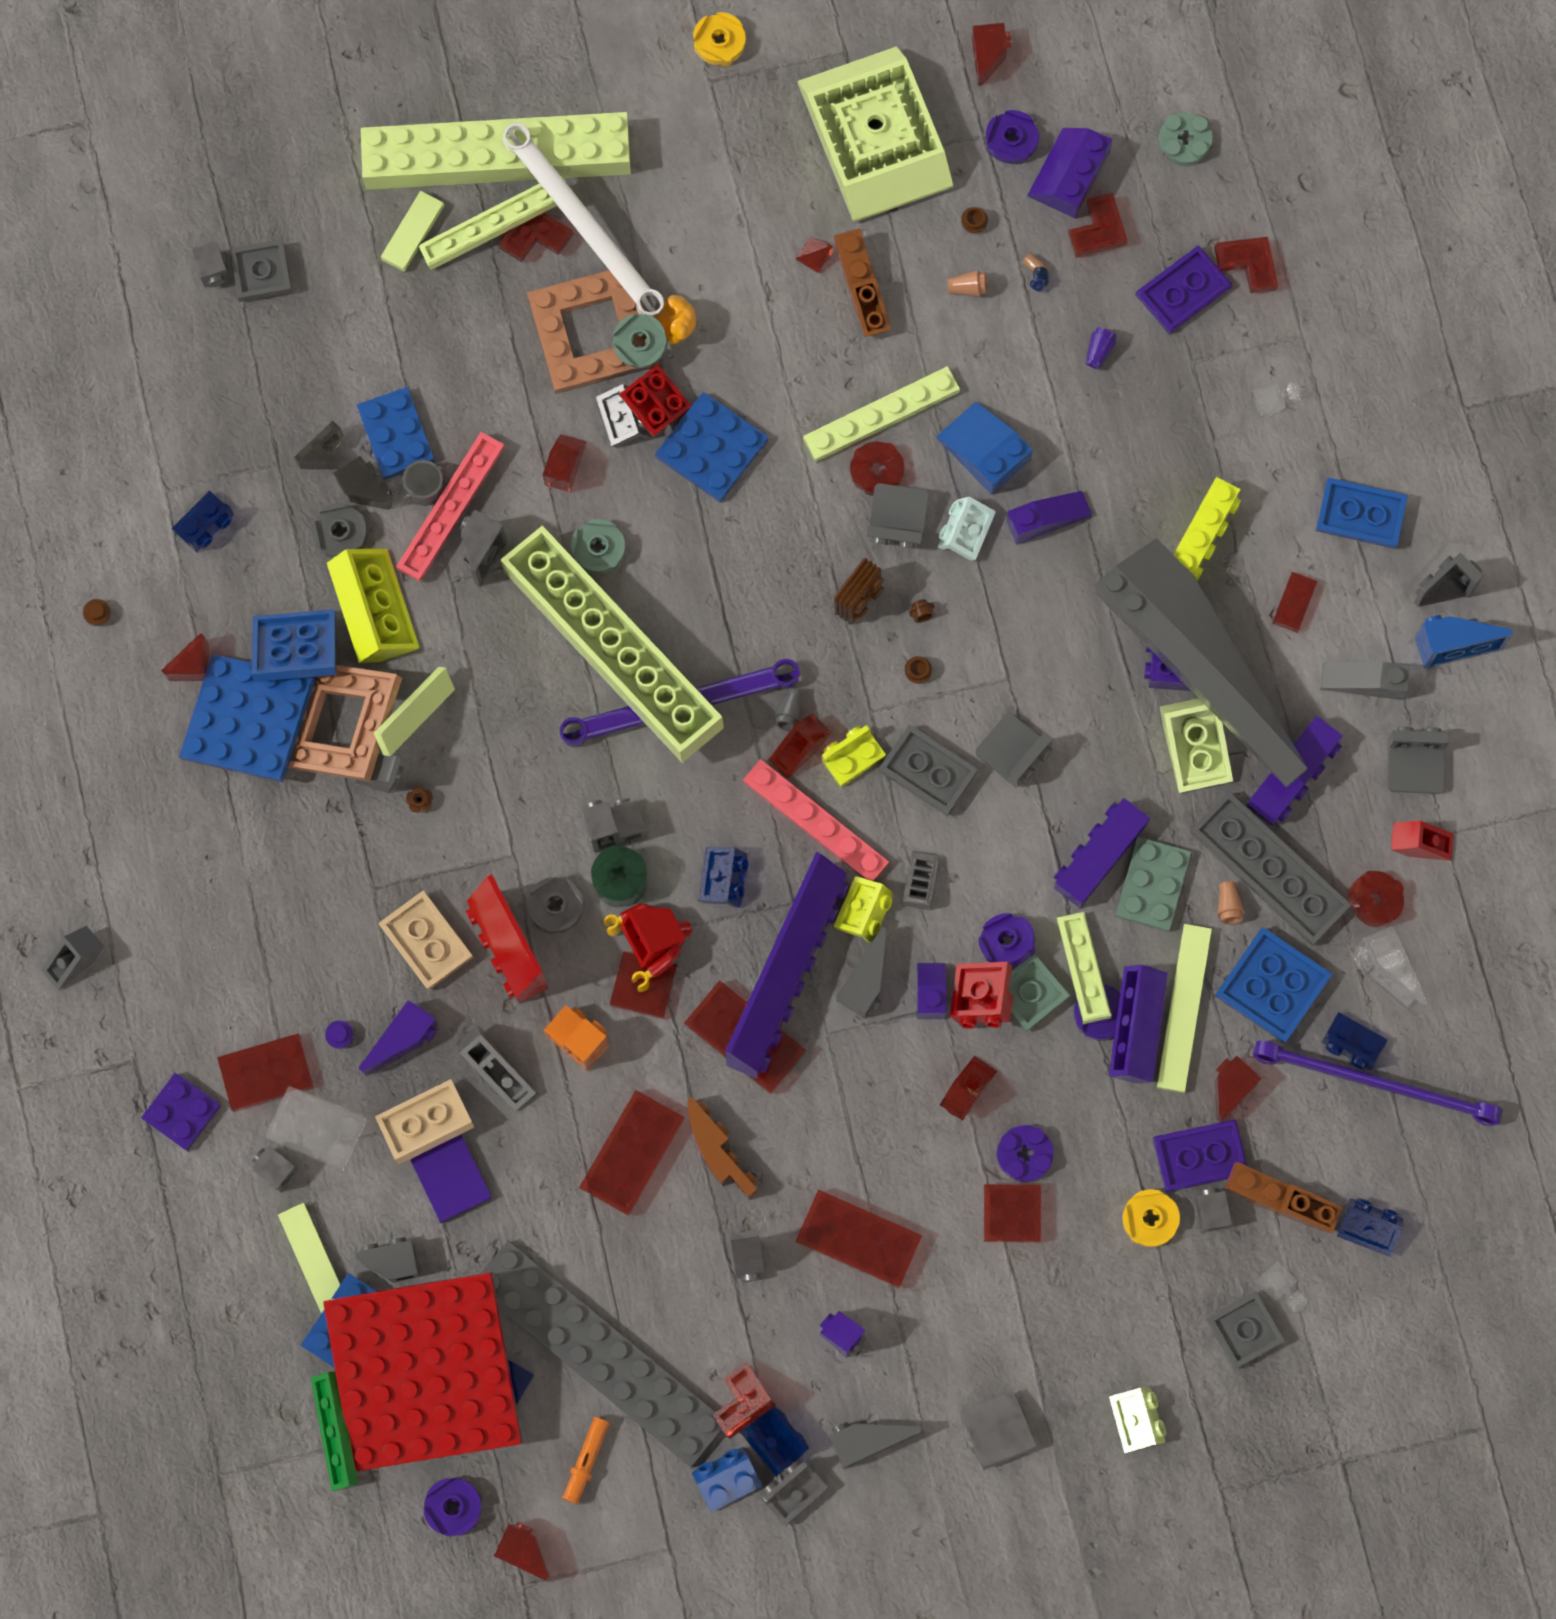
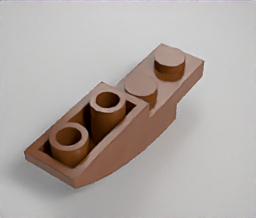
M860 228L834 235V241L841 261V269L864 337L890 331L891 327L877 280L874 278Z
M690 1097L687 1100L690 1124L697 1147L705 1163L722 1186L731 1179L750 1200L758 1193L755 1187L758 1182L748 1170L743 1173L736 1165L739 1160L731 1150H723L729 1143V1139L726 1136L729 1134V1131L719 1120L715 1123L708 1116L711 1111L701 1099L696 1102Z
M1239 1162L1234 1163L1224 1188L1246 1198V1201L1328 1233H1333L1343 1208L1293 1184L1283 1183Z

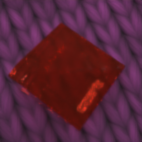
M810 237L797 255L796 260L814 272L819 273L833 253V246Z

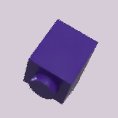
M917 963V1019H945V963Z
M840 1311L835 1316L830 1313L820 1324V1327L823 1329L820 1332V1336L845 1357L851 1353L865 1336V1330Z

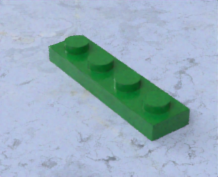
M326 1372L312 1377L311 1383L331 1491H338L358 1485L357 1471L354 1465L348 1428L343 1417L336 1372Z

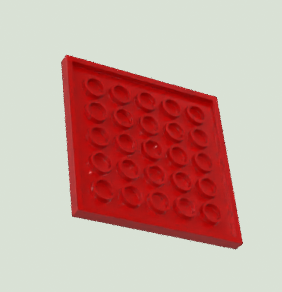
M492 1272L323 1301L342 1412L348 1428L356 1471L523 1443Z

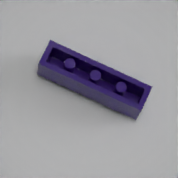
M1316 716L1293 744L1305 763L1307 770L1288 788L1270 773L1250 798L1247 807L1272 826H1274L1277 820L1283 822L1292 811L1289 805L1293 800L1300 801L1309 788L1305 786L1311 778L1317 780L1326 768L1322 765L1328 757L1333 759L1340 751L1342 746L1339 742L1343 735Z
M1125 798L1119 804L1113 802L1105 813L1108 818L1102 825L1097 823L1088 834L1091 838L1085 846L1080 844L1071 855L1074 859L1068 867L1063 865L1054 876V879L1057 880L1054 889L1078 908L1084 905L1149 823L1150 817Z
M1145 965L1124 966L1109 1069L1110 1077L1131 1083L1153 1082L1168 972Z

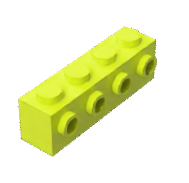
M1218 477L1215 478L1173 554L1195 576L1197 581L1204 570L1200 567L1204 559L1210 560L1216 548L1213 542L1217 536H1223L1229 525L1225 520L1229 513L1235 514L1241 503V500L1238 499L1240 489Z

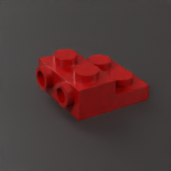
M1009 962L957 964L950 1017L960 1027L966 1029H974L978 1023H985L987 1027L1000 1028L1002 1023L1010 1022L1013 995L1009 993L1012 965Z

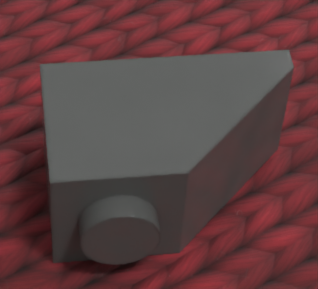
M85 926L62 938L41 971L57 990H60L93 963L104 945Z

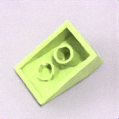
M1199 698L1160 706L1164 733L1178 792L1181 793L1232 782L1233 777L1222 722Z

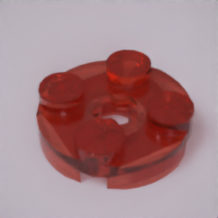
M876 441L864 444L855 450L850 463L852 482L857 488L859 487L870 496L874 495V488L879 483L898 486L904 476V461L901 454L891 443ZM874 463L884 466L885 469L881 470L880 475H876L875 471H870L869 468L873 467Z
M1367 871L1351 884L1348 894L1349 904L1351 907L1354 906L1355 911L1358 913L1356 917L1368 926L1381 927L1393 922L1402 913L1404 907V887L1400 881L1394 880L1387 873ZM1376 893L1380 896L1381 902L1378 905L1375 904V899L1371 897V894L1374 895Z

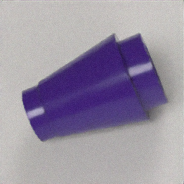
M1097 327L1096 331L1091 334L1085 364L1100 370L1101 365H1103L1117 343L1115 341L1117 335L1107 329Z

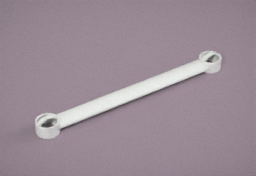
M520 123L509 125L503 134L505 147L509 151L516 153L636 303L638 313L651 315L654 318L662 312L664 305L662 295L649 287L530 139L528 128ZM513 130L522 131L526 135L527 140L524 144L517 139ZM507 134L509 135L510 139L513 141L515 145L509 143L507 139ZM646 296H654L658 299L660 308L657 311L648 302ZM641 301H642V303L645 305V307L648 309L649 312L645 311V310L642 308V306H641Z

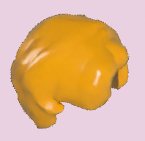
M679 295L669 296L664 302L662 312L655 317L662 324L667 341L673 345L687 339L693 333L697 323L695 309L684 297Z

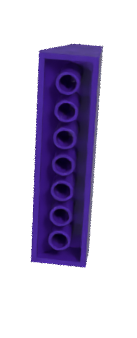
M818 852L814 855L725 1051L727 1067L758 1079L761 1072L766 1073L772 1057L768 1055L772 1046L777 1048L783 1035L780 1028L783 1022H789L793 1014L794 1007L791 1004L794 997L799 998L805 986V982L802 981L806 972L811 973L817 959L813 955L817 947H823L828 933L824 932L828 922L834 923L839 908H836V904L839 898H845L850 884L846 883L847 873Z

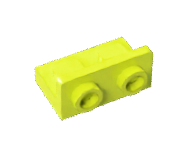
M868 725L863 728L860 726L853 728L846 734L847 738L839 744L835 741L823 750L822 762L840 788L886 758V754L870 733L871 729Z
M855 876L834 927L839 931L862 937L866 942L872 943L882 927V921L886 912L892 905L893 893L881 883Z

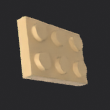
M424 891L417 894L378 923L428 991L473 958L472 954Z
M451 1079L375 1116L397 1165L474 1128Z

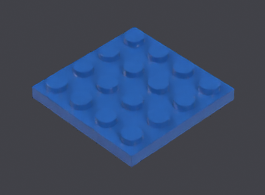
M212 654L179 757L182 760L283 783L315 679L313 677L253 682L251 675L252 663Z

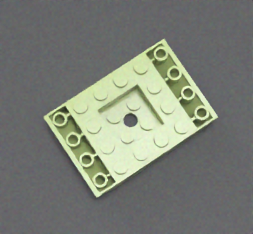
M897 46L797 81L853 223L953 188L945 151L907 58ZM873 119H878L883 123V126L878 130H873L868 126V123Z

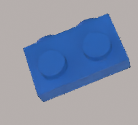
M743 1447L729 1450L723 1457L713 1462L703 1463L697 1470L692 1472L693 1478L710 1512L762 1487Z

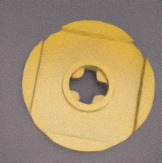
M718 12L716 15L703 17L697 23L693 32L695 52L702 60L712 65L730 66L733 61L742 55L746 46L743 25L738 18L729 13ZM720 34H723L725 42L715 43L713 37H719Z
M1153 1189L1143 1190L1136 1193L1127 1202L1122 1214V1223L1126 1234L1133 1243L1144 1247H1158L1166 1244L1175 1235L1180 1223V1213L1176 1203L1163 1194V1192ZM1147 1211H1152L1153 1215H1158L1159 1220L1154 1222V1226H1149L1148 1222L1143 1221V1217L1147 1216Z

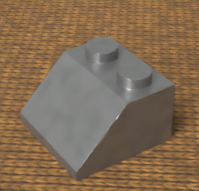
M474 510L471 516L467 515L464 518L460 530H462L461 535L474 582L480 586L507 543L504 526L501 523Z

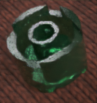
M610 846L601 852L593 862L591 868L593 887L598 897L607 905L623 907L634 904L645 894L648 886L646 865L642 857L633 849L624 846ZM624 873L625 879L620 878L618 881H615V874Z

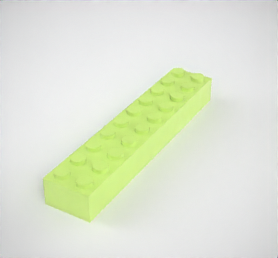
M627 112L361 128L363 182L366 190L537 180L516 153L509 151L503 143L504 131L513 123H520L528 128L530 139L558 173H562L564 178L631 174ZM513 130L517 139L524 144L527 140L526 135L522 131ZM507 134V139L509 143L515 145L513 141L510 139L509 135Z
M543 526L501 559L504 573L682 763L724 728L722 716Z

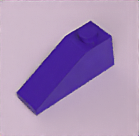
M1078 491L1033 501L1009 510L1006 522L1016 545L1089 518L1092 516L1083 492Z
M408 1000L358 1069L366 1076L421 1047L425 1041L429 1043L438 1031L436 1019Z

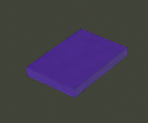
M1198 245L1136 291L1135 295L1170 335L1231 289L1232 283Z
M1236 1119L1153 1137L1165 1193L1228 1180L1235 1162L1247 1166Z
M461 1134L410 1159L440 1223L492 1199Z

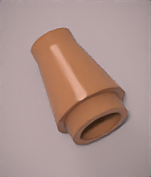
M976 270L948 278L949 294L981 297V294H987L986 273Z
M1233 881L1220 883L1217 916L1221 919L1222 924H1238L1243 921L1245 910L1236 889V883Z

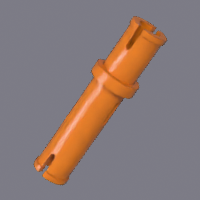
M593 1417L575 1467H571L569 1471L571 1477L562 1499L579 1505L586 1483L591 1481L592 1475L590 1473L607 1429L610 1426L609 1422Z

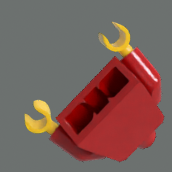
M640 903L621 912L619 917L610 914L604 919L605 926L615 924L607 928L608 935L616 936L622 929L641 968H647L646 972L638 971L632 976L633 983L638 979L645 980L643 984L638 986L639 992L646 991L649 988V979L652 977L657 978L675 962L681 954V947L685 943V937H689L692 934V926L689 921L677 922L672 910L669 908H658L645 903Z

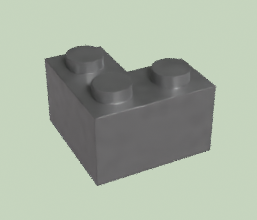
M629 798L619 800L614 803L613 807L609 806L608 801L602 803V800L588 803L585 809H581L594 853L647 837L636 799L632 801Z

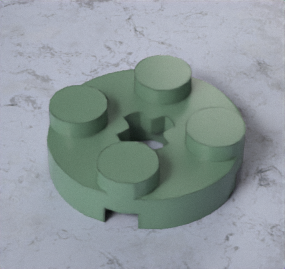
M1178 113L1169 116L1159 133L1158 144L1160 151L1170 159V162L1178 166H1192L1199 163L1201 159L1207 156L1212 145V131L1208 126L1206 118L1192 113ZM1187 134L1192 140H1189L1188 145H1184L1183 140H1178V137Z
M628 315L617 324L614 330V351L618 358L630 367H635L636 369L650 367L656 364L665 353L667 347L665 330L662 324L651 315ZM635 335L639 337L645 335L647 337L644 347L633 346Z
M593 519L585 522V525L574 532L571 539L572 556L588 573L605 574L613 572L618 568L625 555L626 545L624 536L616 528V525L608 520ZM600 540L606 548L601 550L600 553H596L590 547L591 545H596V542Z

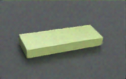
M420 191L382 253L381 260L405 272L419 249L418 245L422 244L444 208V203Z

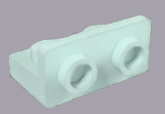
M971 497L956 500L949 510L950 518L948 523L940 531L938 548L942 550L949 548L970 561L976 560L996 511Z

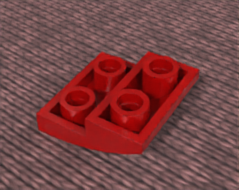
M658 364L619 394L653 437L691 407V404Z

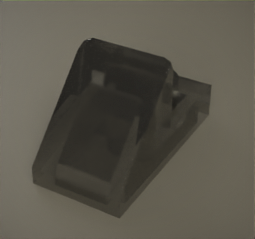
M334 421L325 427L294 457L300 469H339L336 460L328 453L329 450H335L341 444L344 437L341 428Z

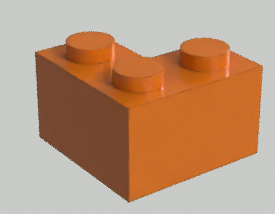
M565 1005L543 1030L549 1039L586 1071L590 1069L609 1047L608 1035L605 1033L606 1029L595 1020L590 1023L587 1017L576 1007L571 1010Z

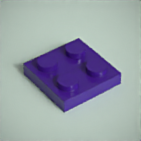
M174 1073L141 1118L181 1148L188 1151L220 1109L221 1105L180 1075Z

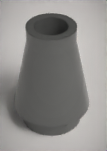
M795 688L787 689L774 715L775 725L778 728L794 731L801 724L802 691Z

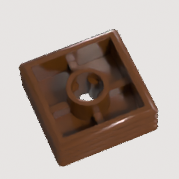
M867 558L862 559L834 596L835 615L844 618V621H848V624H853L855 620L858 622L862 620L868 610L865 606L871 599L877 600L884 589L881 586L884 578L881 577V567L872 564V561H868Z

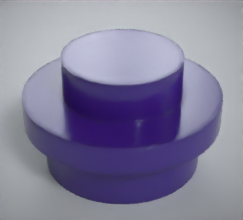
M334 1021L329 1024L325 1031L327 1043L336 1049L347 1047L353 1040V1030L345 1021Z

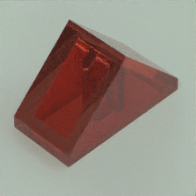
M200 633L161 670L168 681H203L206 678L209 643L205 636Z

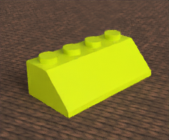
M346 549L327 562L359 663L381 662L420 648L388 549Z

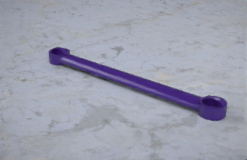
M782 659L772 667L696 687V689L711 705H715L776 687L791 688L798 683L800 671L797 663L793 660ZM783 665H789L795 669L787 674L775 675L776 670ZM795 677V678H794L792 681H790V682H783V681H782V680H787V679H790V678ZM627 706L583 719L576 717L568 718L561 724L560 736L567 746L578 747L587 739L645 723ZM572 723L580 724L583 727L581 730L573 733H563L567 725ZM582 736L580 739L575 740V741L567 740V739H572V738H576V737Z
M1256 1041L1253 1056L1264 1064L1272 1065L1282 1061L1467 1113L1484 1126L1500 1124L1503 1109L1498 1106L1483 1102L1472 1103L1286 1051L1283 1050L1282 1046L1272 1042Z

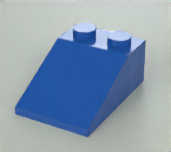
M977 402L936 436L943 446L991 495L1030 462L1033 449L1013 429Z
M1436 615L1425 620L1415 640L1425 669L1502 650L1513 633L1509 628L1451 616L1442 618L1441 615Z

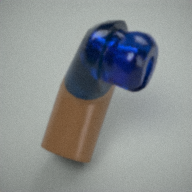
M1029 253L1022 263L1033 272L1034 279L1030 282L1031 288L1041 292L1044 286L1047 287L1049 283L1048 268L1032 253Z

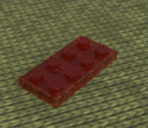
M719 980L684 1022V1025L726 1058L725 1051L747 1002ZM783 1032L778 1047L772 1046L768 1055L772 1059L766 1073L761 1072L758 1079L749 1075L746 1076L771 1095L804 1056L806 1050Z
M635 1090L579 1189L629 1217L685 1117Z
M818 1189L795 1243L896 1288H900L922 1235Z

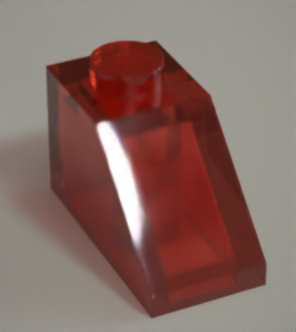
M1004 23L972 26V45L978 86L984 85L1006 59L1007 48H1011L1010 32H1005Z
M560 434L550 450L542 476L545 486L571 492L586 441Z
M812 713L793 726L768 760L788 779L820 749L832 732Z
M1237 1055L1232 1061L1226 1058L1216 1069L1219 1073L1215 1079L1216 1120L1222 1122L1262 1079Z
M974 1056L954 1080L940 1106L951 1115L963 1121L998 1071Z
M517 1522L515 1527L508 1524L494 1556L548 1582L550 1574L538 1539L531 1535L533 1529L520 1522Z

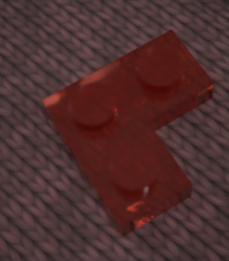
M1113 193L1087 199L1086 204L1092 224L1068 231L1075 258L1127 245V237Z
M542 213L509 230L500 242L499 249L522 263L536 242L559 255L574 234L572 229L546 213Z
M1268 237L1218 242L1215 244L1214 251L1219 272L1245 269L1250 293L1275 291L1278 288Z
M747 1362L724 1378L735 1399L713 1414V1417L729 1439L776 1405Z

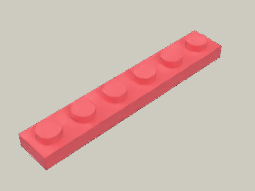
M480 432L397 564V570L421 583L505 449L503 443Z
M761 759L743 779V783L862 878L875 881L889 865L888 860Z

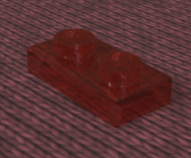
M1291 572L1272 624L1298 633L1317 581Z

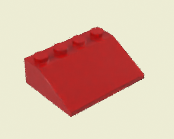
M493 875L487 876L467 900L470 909L465 912L472 926L478 923L482 931L478 937L485 950L491 949L494 958L490 959L496 973L500 974L503 972L507 982L503 983V986L509 998L515 997L518 1003H521L548 989L543 972Z

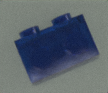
M774 1404L770 1405L761 1415L740 1431L741 1435L776 1477L800 1459L809 1449L803 1435L791 1426L785 1413L777 1409Z

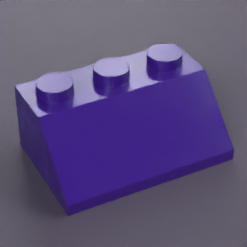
M1062 128L1028 193V197L1076 218L1110 153L1113 139L1089 128Z

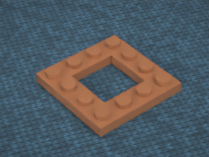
M610 270L527 292L555 394L649 369L657 364L659 365L658 361L656 364L644 369L630 367L618 358L614 348L573 358L561 313L612 300L618 322L628 315L639 314L635 301ZM635 335L633 346L644 347L647 337L645 335L641 337Z
M336 665V675L313 677L315 683L288 768L370 782L380 751L374 732L391 716L402 677L393 673ZM326 694L365 699L350 748L311 742Z

